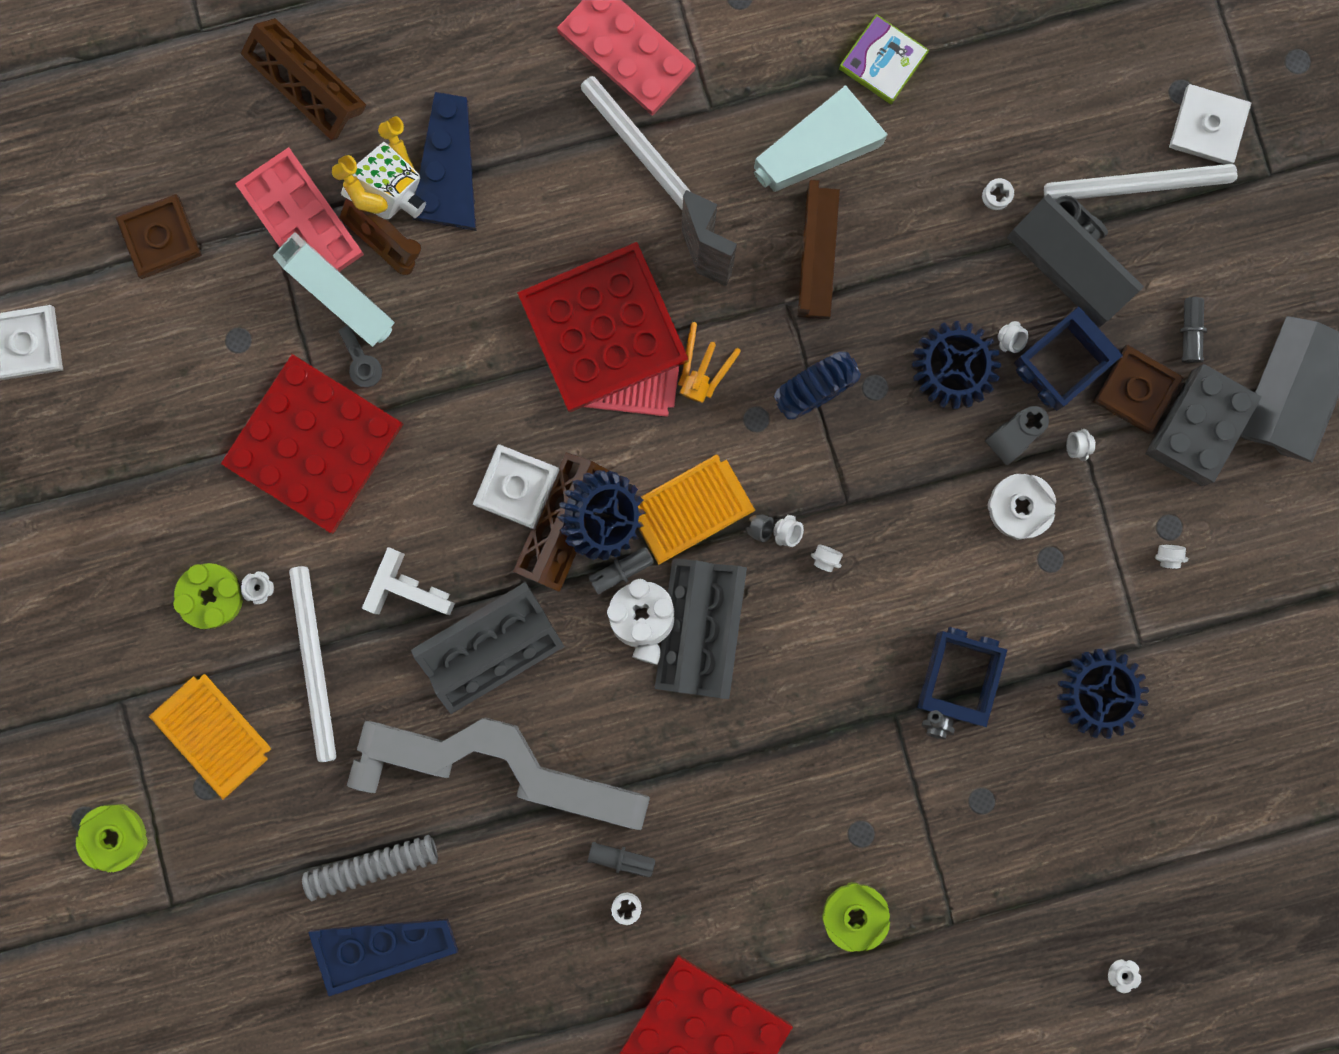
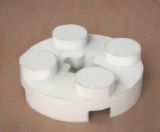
M1014 474L996 485L987 505L995 527L1004 535L1020 540L1036 537L1051 526L1055 517L1056 498L1052 488L1042 478L1035 475ZM1017 498L1021 501L1027 499L1030 502L1027 507L1029 511L1027 515L1023 512L1017 513L1015 511L1017 506L1015 501Z
M636 579L631 584L621 588L612 598L607 610L610 625L616 637L632 647L658 644L669 635L674 626L675 611L671 597L661 586L652 582H646L643 579ZM639 608H647L649 617L646 620L644 618L635 620V611Z

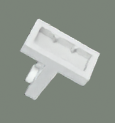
M388 547L362 609L373 614H380L388 593L391 591L436 611L450 615L455 603L447 600L450 595L449 593L432 586L429 592L417 588L419 581L403 574L400 575L399 579L395 578L405 554Z

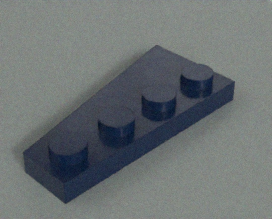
M439 92L434 94L419 174L420 181L416 189V195L424 200L426 205L420 215L416 218L412 217V219L477 231L467 97Z
M448 918L314 929L308 932L328 996L458 952Z

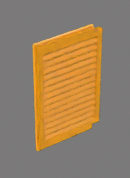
M716 454L641 496L644 501L638 508L643 509L646 513L639 516L638 521L644 527L638 529L658 565L756 510L728 461L720 462V457Z
M203 674L199 680L193 676L148 716L222 800L268 760L264 754L269 752L271 747L206 674Z

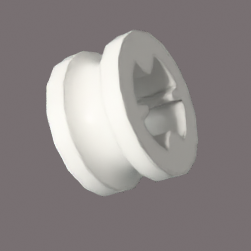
M994 179L983 190V202L992 210H1002L1013 200L1014 188L1005 179ZM996 187L1000 188L1001 193L1006 194V197H1003L1000 202L996 201V196L990 193Z
M621 893L613 901L611 908L612 916L620 924H633L640 917L641 902L632 893ZM629 900L628 904L631 902L635 904L636 908L632 910L631 917L626 918L624 917L625 913L622 915L618 913L617 910L621 908V901Z

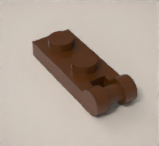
M346 198L339 218L398 273L403 275L411 274L415 266V260L421 252V245L413 239L404 237L386 219L371 212L358 210L353 202Z

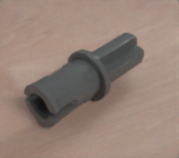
M1188 297L1184 300V327L1180 329V333L1183 334L1182 362L1200 363L1204 361L1203 339L1204 333H1207V328H1204V299L1201 297Z
M641 548L619 561L614 559L613 564L588 577L599 595L622 581H625V583L629 582V577L653 565L654 561L649 550Z
M592 842L587 861L588 863L592 862L616 869V873H619L621 870L647 878L652 876L655 866L654 858L625 851L626 847L623 846L621 850L597 844L596 842Z

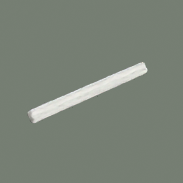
M594 76L587 78L581 84L583 93L682 210L683 195L686 190H690Z
M1234 164L1051 182L1044 186V197L1049 194L1054 200L1065 195L1072 196L1075 199L1228 184L1237 180V168Z
M305 566L291 568L289 574L317 760L319 762H327L336 759L334 736L309 569Z

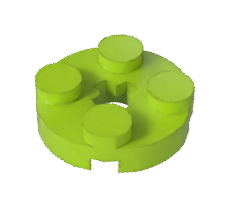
M212 563L193 565L180 577L176 584L174 608L185 622L196 628L214 629L228 624L238 615L243 603L238 579L231 570L221 565ZM212 587L214 589L213 595L217 597L216 601L208 602L205 605L203 604L201 593Z
M108 804L91 810L81 820L79 824L81 827L78 831V837H76V849L82 861L95 870L99 869L107 872H117L134 864L146 848L148 842L142 819L135 811L129 809L124 804ZM107 829H110L111 832H117L119 837L116 846L112 843L107 845L104 843V839L107 837Z
M851 882L833 891L824 905L822 920L826 933L835 945L845 951L860 952L874 949L885 939L890 927V914L887 902L878 891L868 885ZM862 909L864 911L862 914V918L865 920L862 925L855 923L853 926L849 925L848 922L851 919L848 915L851 910L856 912Z

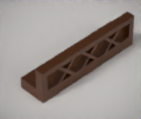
M276 18L254 24L240 54L331 141L338 139L348 119L361 115L366 104ZM258 42L264 47L267 60H262L254 52ZM277 64H282L287 69L290 82H285L280 77ZM300 86H305L311 92L313 104H308L303 99ZM323 108H328L337 116L333 126L326 121Z
M810 180L806 190L797 317L830 319L840 189L819 188L820 180Z
M567 452L559 466L560 470L535 530L531 529L513 570L514 573L558 592L562 588L577 553L574 547L569 546L565 542L568 536L559 531L566 523L559 521L557 518L561 514H565V509L561 507L556 510L555 504L557 499L564 494V502L567 503L568 497L564 491H574L572 481H583V474L591 473L594 475V472L597 470L609 471L591 460ZM573 463L580 465L575 477L569 480L568 475ZM550 525L551 531L549 536L543 540L542 533L545 527ZM537 555L538 560L533 572L527 571L526 569L531 558Z

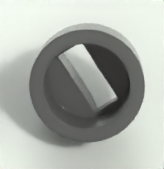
M756 514L748 519L751 521L750 527L746 526L748 535L755 540L766 542L773 533L774 519L763 514Z

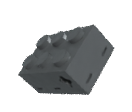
M1203 364L1193 369L1145 454L1200 486L1214 483L1262 396Z

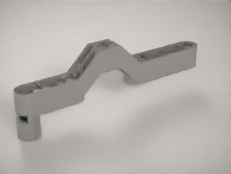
M486 717L446 740L436 739L377 722L365 721L357 751L362 752L361 760L354 759L347 786L350 788L376 793L384 762L434 776L449 778L452 764L476 751L505 759L520 783L516 796L527 801L636 830H642L650 801L649 796L541 767L518 726Z

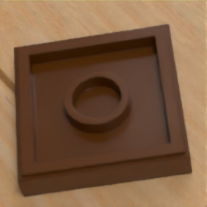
M177 194L116 217L137 275L141 279L202 256L181 199Z
M1125 345L1120 352L1123 356L1114 363L1092 402L1147 434H1151L1184 377L1133 347Z

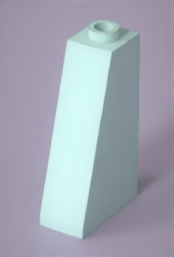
M845 85L755 159L754 169L756 171L754 175L764 187L769 185L776 192L878 149L884 144L888 134Z
M296 232L273 255L285 271L372 347L377 342H383L392 331L391 326L395 322Z

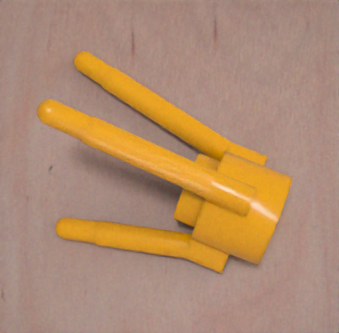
M692 322L686 347L689 362L683 364L682 375L678 382V385L682 387L679 394L703 403L705 397H712L716 386L735 362L741 350L736 348L710 384H708L710 377L704 374L716 346L715 342H710L698 372L692 370L689 376L697 323Z

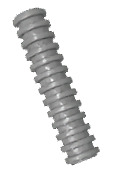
M425 835L424 840L416 838L414 843L406 841L404 846L396 844L394 849L386 847L384 852L376 850L373 855L366 853L363 858L356 856L353 861L349 859L344 860L342 865L337 862L333 864L332 868L327 865L323 867L322 871L317 868L313 870L312 874L309 871L304 872L302 885L305 895L312 902L317 899V896L322 899L327 896V893L335 895L337 890L345 892L347 887L355 889L357 884L365 886L369 880L371 883H374L379 877L381 880H384L389 874L391 877H394L399 871L404 874L409 868L414 871L419 865L424 868L429 862L432 865L436 864L438 860L436 845L430 835Z

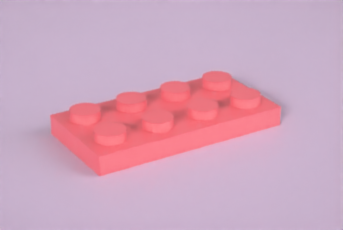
M582 0L557 27V31L562 37L652 116L695 71L696 65L622 0Z
M289 147L235 183L279 247L296 232L339 272L364 255Z

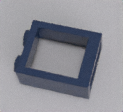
M1078 306L1019 357L1014 364L1017 367L1016 372L1025 383H1032L1039 391L1037 395L1046 407L1050 409L1053 407L1058 411L1123 355ZM1065 328H1068L1099 364L1061 396L1029 360Z
M948 627L947 632L940 631L937 633L917 708L930 712L937 710L945 716L987 727L1007 649L1000 648V641L983 636H980L979 641L967 638L968 632ZM946 643L991 655L976 710L932 698Z

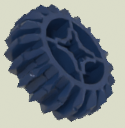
M954 321L950 330L949 326L944 322L939 326L940 333L936 329L931 328L928 331L930 339L922 337L919 340V344L924 349L916 348L913 352L915 357L921 359L913 361L911 364V368L921 370V372L913 376V380H924L925 383L919 388L920 393L925 392L929 388L933 393L929 395L928 401L932 402L937 396L941 397L939 402L941 408H944L949 400H951L953 410L959 409L961 400L966 408H970L973 405L972 398L978 403L984 400L982 392L990 394L994 390L989 382H997L999 380V376L992 371L1001 368V363L991 360L999 355V350L989 351L988 347L994 342L993 339L988 338L983 342L980 339L984 334L983 329H979L975 334L971 333L973 329L972 323H967L964 330H961L960 322ZM958 341L971 348L967 351H958L952 344L948 346L946 342ZM936 347L940 352L939 357L942 361V368L939 372L933 374L931 356ZM978 356L981 372L977 383H975L972 379L974 374L970 369V364ZM966 357L968 358L959 368L960 372L957 369L956 371L950 370L948 373H944L952 364V359L955 362L956 360L961 361ZM952 379L960 386L964 385L966 390H952L943 386L941 382Z
M838 352L826 357L781 385L774 395L778 403L776 405L787 419H796L811 412L858 382L861 373L857 368V363L848 352Z
M597 470L594 472V475L591 473L583 474V481H572L574 491H564L568 501L567 503L561 502L559 505L565 509V514H561L557 518L566 524L559 531L568 536L565 542L569 546L574 547L576 553L585 554L587 558L593 560L597 558L609 560L610 555L614 557L620 556L621 549H631L630 539H639L635 530L636 528L644 527V525L638 521V518L646 512L638 508V506L644 500L640 496L635 495L638 488L635 485L629 484L630 480L627 477L619 476L613 471ZM594 512H597V513H602V512H603L604 514L610 515V517H609V518L601 517V519H600L599 516H596V515H594L593 513H594Z
M1095 649L1093 657L1089 652H1083V663L1077 658H1073L1070 662L1075 671L1065 668L1062 673L1069 680L1068 682H1058L1059 687L1066 688V694H1058L1057 699L1067 700L1068 702L1060 710L1062 713L1073 712L1067 722L1074 725L1080 721L1078 731L1085 733L1090 728V736L1097 738L1100 732H1102L1104 738L1110 739L1113 730L1117 735L1122 736L1125 734L1123 724L1130 729L1135 728V722L1131 717L1142 719L1144 714L1138 710V706H1148L1149 704L1147 700L1140 699L1141 693H1148L1149 688L1139 686V682L1146 679L1144 674L1134 675L1139 665L1137 663L1127 665L1128 656L1121 654L1117 658L1116 651L1112 649L1108 650L1106 655H1104L1102 649ZM1103 666L1102 672L1098 673L1094 683L1090 685L1081 683L1089 671ZM1114 670L1123 679L1127 693L1117 688L1115 684L1116 676L1113 675ZM1089 689H1104L1108 694L1115 695L1116 698H1102L1097 693L1090 692ZM1079 694L1089 698L1091 703L1090 711L1093 712L1092 717L1083 709ZM1114 703H1124V707L1115 717L1103 721L1104 715L1108 714L1110 707Z

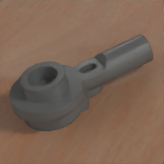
M349 326L341 328L338 332L353 359L349 370L350 378L356 385L363 388L375 386L382 377L381 364L376 358L364 354L352 328Z
M937 710L928 713L927 720L922 722V727L927 729L926 734L934 738L946 739L947 735H954L955 729L952 727L954 720Z

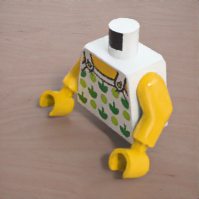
M397 116L381 123L378 128L380 136L384 139H389V144L381 143L358 164H356L352 156L345 155L339 158L338 164L332 167L333 177L338 180H344L341 195L351 200L358 210L374 213L383 219H390L400 209L416 218L426 205V202L415 194L420 176L415 171L408 157L403 140H399L397 136L404 130L403 121Z

